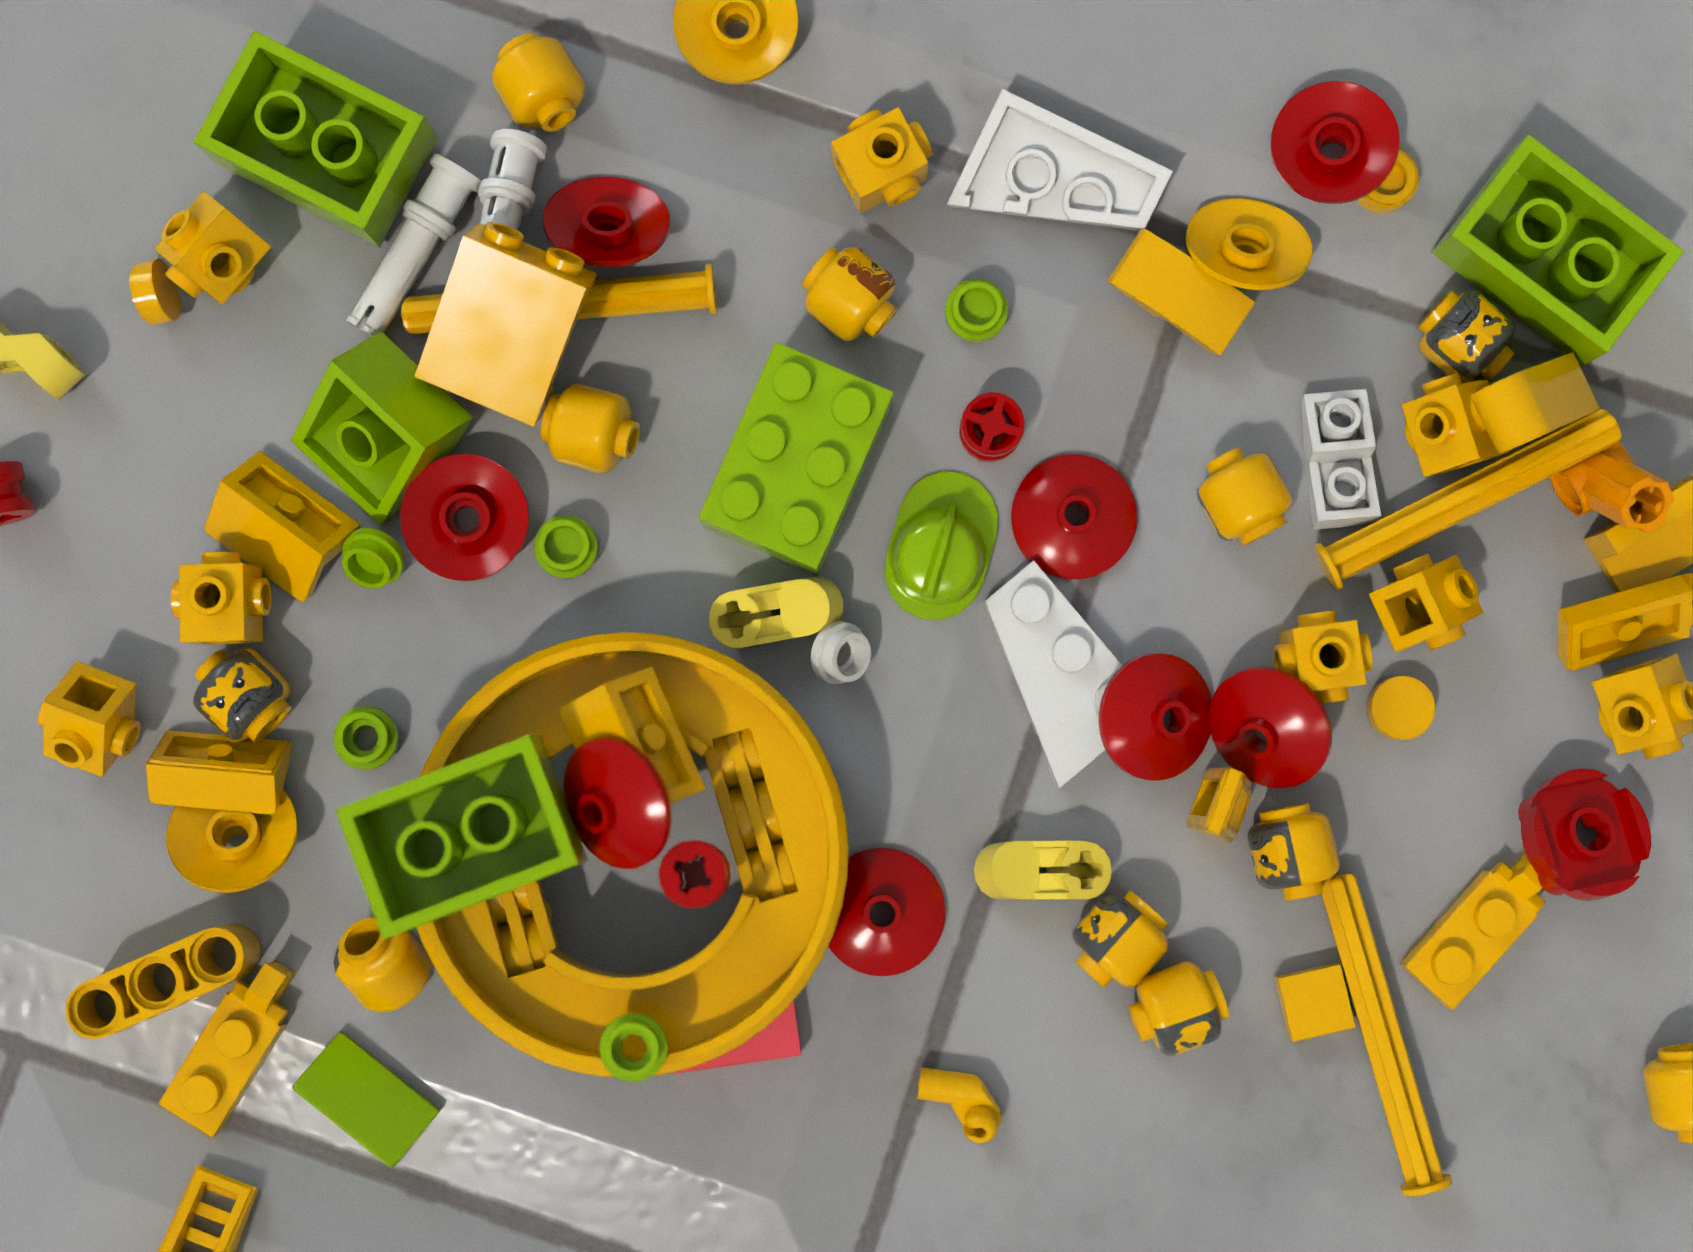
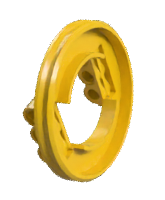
M618 632L590 635L561 642L537 651L514 663L488 681L462 706L435 743L420 776H423L529 734L542 737L552 762L562 753L574 747L560 715V708L604 683L649 667L653 668L687 747L698 753L701 757H705L744 890L733 915L719 935L695 955L664 969L634 974L599 970L584 965L560 951L551 923L553 911L551 904L547 903L544 898L540 880L417 927L422 944L433 966L450 992L491 1033L515 1049L544 1063L572 1072L600 1077H615L606 1069L602 1062L600 1041L607 1026L624 1014L641 1013L648 1015L661 1025L668 1041L667 1057L660 1070L653 1076L689 1069L716 1059L741 1046L765 1029L788 1008L806 986L820 964L835 932L843 905L848 875L849 845L846 816L840 789L821 745L801 715L780 692L757 673L733 658L707 646L681 638L653 633ZM632 1034L624 1038L622 1047L628 1057L638 1059L646 1054L647 1045L641 1036Z

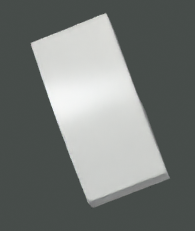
M1367 389L1303 394L1301 399L1303 443L1313 530L1363 526L1377 522L1381 517L1371 458L1376 449Z

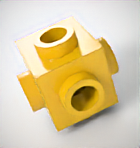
M899 107L884 115L879 109L870 111L855 119L848 126L849 133L831 141V160L860 214L884 201L887 202L889 207L899 205L911 199L922 190L920 183L927 179L928 161L926 158L932 156L933 152L920 124L917 121L908 124Z
M203 191L187 210L176 213L167 222L162 231V240L154 249L172 264L165 275L194 299L204 290L223 305L230 295L240 292L249 284L254 275L256 264L271 246Z
M1459 373L1448 375L1423 384L1422 389L1425 396L1401 404L1406 419V439L1410 447L1417 454L1424 477L1456 471L1500 456L1497 454L1470 397L1471 394L1489 386L1487 379L1462 383Z
M205 552L201 553V564L179 565V580L174 581L171 589V606L174 616L180 619V643L197 645L264 643L263 616H268L270 613L272 595L268 579L266 577L262 578V567L241 563V553Z
M1429 553L1393 568L1397 578L1396 581L1369 593L1395 653L1423 641H1426L1430 651L1466 636L1462 626L1463 623L1484 613L1478 601L1479 593L1476 582L1472 575L1463 569L1457 554L1433 564Z
M1336 611L1297 616L1298 628L1278 633L1279 645L1274 646L1275 668L1288 672L1303 681L1314 691L1322 704L1349 700L1347 688L1367 684L1365 672L1372 670V650L1367 634H1359L1357 620L1337 622ZM1325 644H1330L1333 669L1325 667L1319 658L1320 650Z
M1677 653L1622 668L1592 681L1600 704L1598 714L1604 733L1612 739L1617 755L1642 749L1645 758L1651 759L1684 748L1682 737L1693 732V683L1686 679Z
M76 661L54 690L47 695L40 708L38 724L43 727V755L55 759L67 767L79 768L103 777L118 756L127 757L131 753L138 740L141 723L135 720L137 683Z

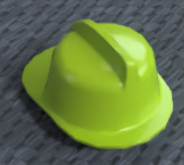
M941 471L928 475L909 489L900 506L886 554L884 577L889 593L898 605L906 612L920 619L942 620L960 614L974 602L983 585L997 536L998 513L992 496L979 481L960 472Z

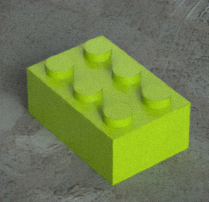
M254 30L193 143L215 164L380 248L432 152L438 137L424 116Z
M1528 134L1504 157L1431 253L1564 354L1574 352L1580 366H1584L1608 353L1684 253V250Z
M775 342L698 517L702 526L819 576L891 410L894 392Z
M526 735L335 809L383 940L588 861L540 735Z

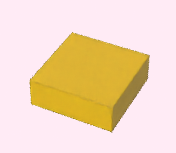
M1331 963L1274 976L1288 1038L1292 1042L1356 1028L1341 964Z

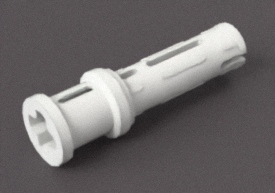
M500 129L492 133L490 147L493 149L494 155L488 178L480 182L478 189L480 202L483 204L480 224L486 226L487 222H499L518 230L522 216L528 214L534 207L535 194L531 188L537 163L545 160L547 146L542 140L527 132L516 129Z
M434 153L430 163L433 169L415 200L407 199L402 215L407 220L353 312L346 319L347 322L371 336L381 331L383 333L386 332L440 239L447 241L448 237H453L457 230L453 222L471 192H478L480 179L439 154Z

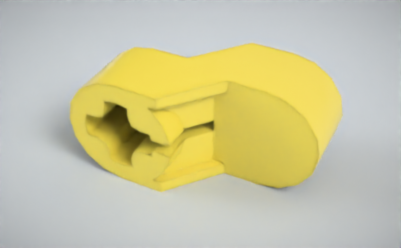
M0 322L1 374L26 372L46 392L59 400L86 375L77 361L48 335L44 333L14 335Z
M807 577L729 591L720 595L713 602L709 612V626L713 636L721 644L729 648H744L819 634L831 622L840 621L843 613V598L836 585L823 577ZM780 608L781 615L773 616L772 610Z
M1071 840L1007 841L989 844L980 851L974 866L975 880L980 890L990 898L998 900L1091 899L1098 897L1106 890L1112 873L1110 859L1103 848L1093 842ZM1039 868H1046V873H1039Z

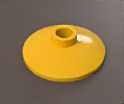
M676 0L673 12L675 39L686 61L703 76L726 84L751 83L773 73L790 55L798 34L799 22L795 0ZM733 21H742L747 24L749 29L743 37L733 38L725 32L727 26Z
M1231 198L1209 203L1192 216L1186 231L1187 249L1196 264L1215 279L1238 288L1272 290L1290 285L1304 275L1312 258V242L1300 222L1284 210L1257 200Z
M282 791L281 800L276 812L271 815L176 806L167 825L166 847L176 870L191 884L201 889L218 893L244 891L267 881L284 866L291 856L297 841L298 819L295 808L284 791ZM244 835L248 837L243 844L237 847H226L228 841L234 836Z

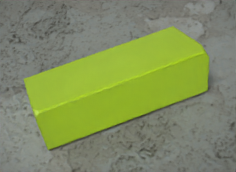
M340 1031L292 1086L296 1093L390 1168H394L401 1162L441 1111L344 1031Z

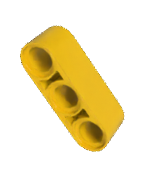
M1574 352L1517 372L1470 395L1498 455L1567 426L1601 409Z
M236 923L197 932L80 984L73 989L67 998L65 1007L67 1022L75 1033L89 1039H99L127 1030L248 976L260 962V941L251 929ZM220 937L231 942L235 948L236 960L230 971L218 967L213 959V946ZM159 964L169 967L175 975L176 986L170 997L163 995L155 987L153 978ZM100 990L110 994L115 1001L116 1011L111 1022H106L96 1012L95 1000Z

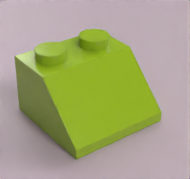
M382 331L331 360L291 439V442L380 526L388 522L399 511L409 484L426 466L437 459L452 454L473 418L444 389L414 377L418 365Z

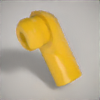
M920 1068L917 1099L949 1103L964 1127L963 1133L972 1142L986 1143L996 1136L1001 1123L1000 1108L981 1078L970 1073Z

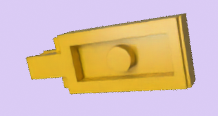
M1693 573L1674 576L1559 609L1557 656L1565 668L1574 671L1689 638L1690 628L1693 626Z
M1526 853L1520 857L1511 869L1503 862H1499L1490 871L1483 870L1399 964L1446 1008L1450 1010L1456 1008L1538 916L1536 913L1545 904L1546 901L1537 894L1543 887L1540 885L1538 874L1530 864Z
M273 960L271 963H264L250 986L241 980L237 981L232 990L225 994L158 1105L211 1138L217 1136L287 1025L283 1021L289 1010L278 1004L296 972Z

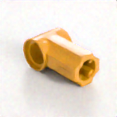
M1620 443L1549 477L1556 495L1575 516L1582 517L1588 512L1595 510L1625 528L1635 527L1645 533L1654 530L1665 522L1668 507L1674 501L1668 481L1634 465L1632 458Z

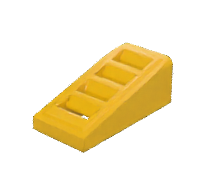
M1209 768L1205 770L1186 821L1187 827L1231 843L1237 837L1253 794L1252 782L1243 772L1232 768Z
M197 1164L158 1252H182L186 1240L214 1250L213 1252H236L259 1188ZM207 1189L236 1200L231 1213L201 1202L205 1190ZM196 1214L225 1225L220 1238L193 1228L192 1224Z

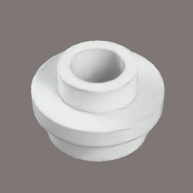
M834 621L824 627L817 635L811 650V665L816 676L825 682L835 685L852 682L860 678L866 671L871 659V646L868 639L856 625L846 621Z

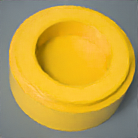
M1399 149L1395 165L1389 176L1373 192L1358 199L1357 201L1360 205L1371 212L1380 214L1391 213L1403 207L1414 195L1419 182L1418 169L1413 159L1406 152Z
M161 259L135 264L129 276L130 291L134 305L143 320L153 326L176 321L181 311L177 284L165 275L169 267Z
M1396 676L1379 682L1372 689L1367 699L1366 711L1370 724L1379 734L1389 739L1406 740L1421 735L1429 728L1435 715V701L1429 688L1420 680L1409 676Z

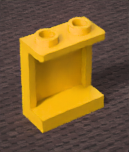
M487 222L486 226L476 224L462 238L414 377L534 427L542 417L545 407L554 392L555 387L552 384L584 299L592 288L597 274L584 268V260L572 252L555 247L548 248L546 252L523 242L524 235L513 227L499 222Z

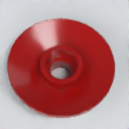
M1327 81L1303 89L1283 106L1272 129L1271 155L1279 176L1294 192L1315 202L1342 204L1367 196L1386 180L1398 156L1400 136L1398 124L1392 110L1375 92L1352 82ZM1328 143H1337L1344 148L1345 153L1340 158L1330 159L1322 153L1321 149Z
M592 177L564 186L549 199L543 212V229L547 240L553 247L576 254L584 260L586 265L619 267L642 261L662 247L669 234L670 215L664 201L650 188L638 182L618 177Z
M454 454L433 461L409 484L400 510L401 530L408 549L426 569L451 580L475 581L498 573L517 556L527 536L529 508L520 484L502 465L480 455ZM465 507H472L479 514L478 525L470 531L461 530L456 522L458 512Z
M1080 454L1057 456L1035 467L1018 487L1011 508L1013 535L1023 555L1030 563L1034 560L1044 573L1067 580L1091 578L1114 566L1130 547L1137 525L1135 500L1124 478L1107 463L1097 458ZM1071 503L1083 505L1088 513L1086 523L1080 526L1070 524L1064 514L1066 506Z
M1149 653L1125 663L1113 675L1101 699L1098 721L1103 746L1111 760L1121 770L1136 778L1160 781L1173 778L1194 764L1207 745L1211 733L1209 708L1212 699L1208 686L1195 667L1180 657L1164 653ZM1170 709L1171 720L1166 729L1163 718L1167 710Z
M1272 667L1245 668L1227 678L1218 687L1211 700L1209 726L1214 744L1228 765L1235 770L1243 772L1250 781L1271 788L1294 787L1311 779L1325 764L1332 745V729L1327 711L1314 691L1294 675ZM1255 730L1262 732L1265 735L1267 742L1263 741L1256 734Z
M600 737L581 745L571 756L563 781V795L581 842L598 859L616 868L634 869L653 861L664 849L671 828L670 801L659 772L642 751L622 739Z
M874 848L848 857V875L843 905L835 932L828 947L848 967L872 976H891L914 968L933 951L944 928L945 902L938 881L921 861L899 850ZM886 901L893 906L895 915L889 924L877 925L871 920L869 912L872 905L876 902Z

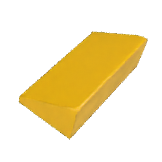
M168 730L146 763L149 800L157 805L274 814L281 800L292 753V742L263 739L260 742L254 743L250 738L240 742H231L224 735Z

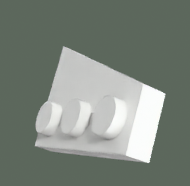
M1002 89L949 198L947 207L1140 231L1145 229L1173 171Z
M1033 560L985 600L984 605L1010 671L1013 673L1035 734L1038 736L1056 787L1061 788L1105 751L1099 731V708L1106 686L1113 675L1122 667V664Z

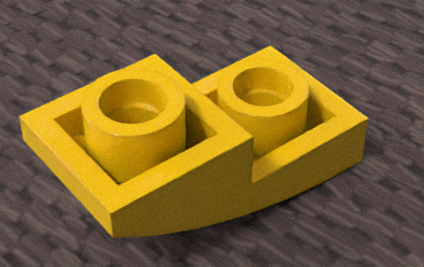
M1147 229L1139 231L1107 280V283L1152 316L1163 318L1209 353L1220 356L1256 303L1234 286L1210 276L1190 256Z

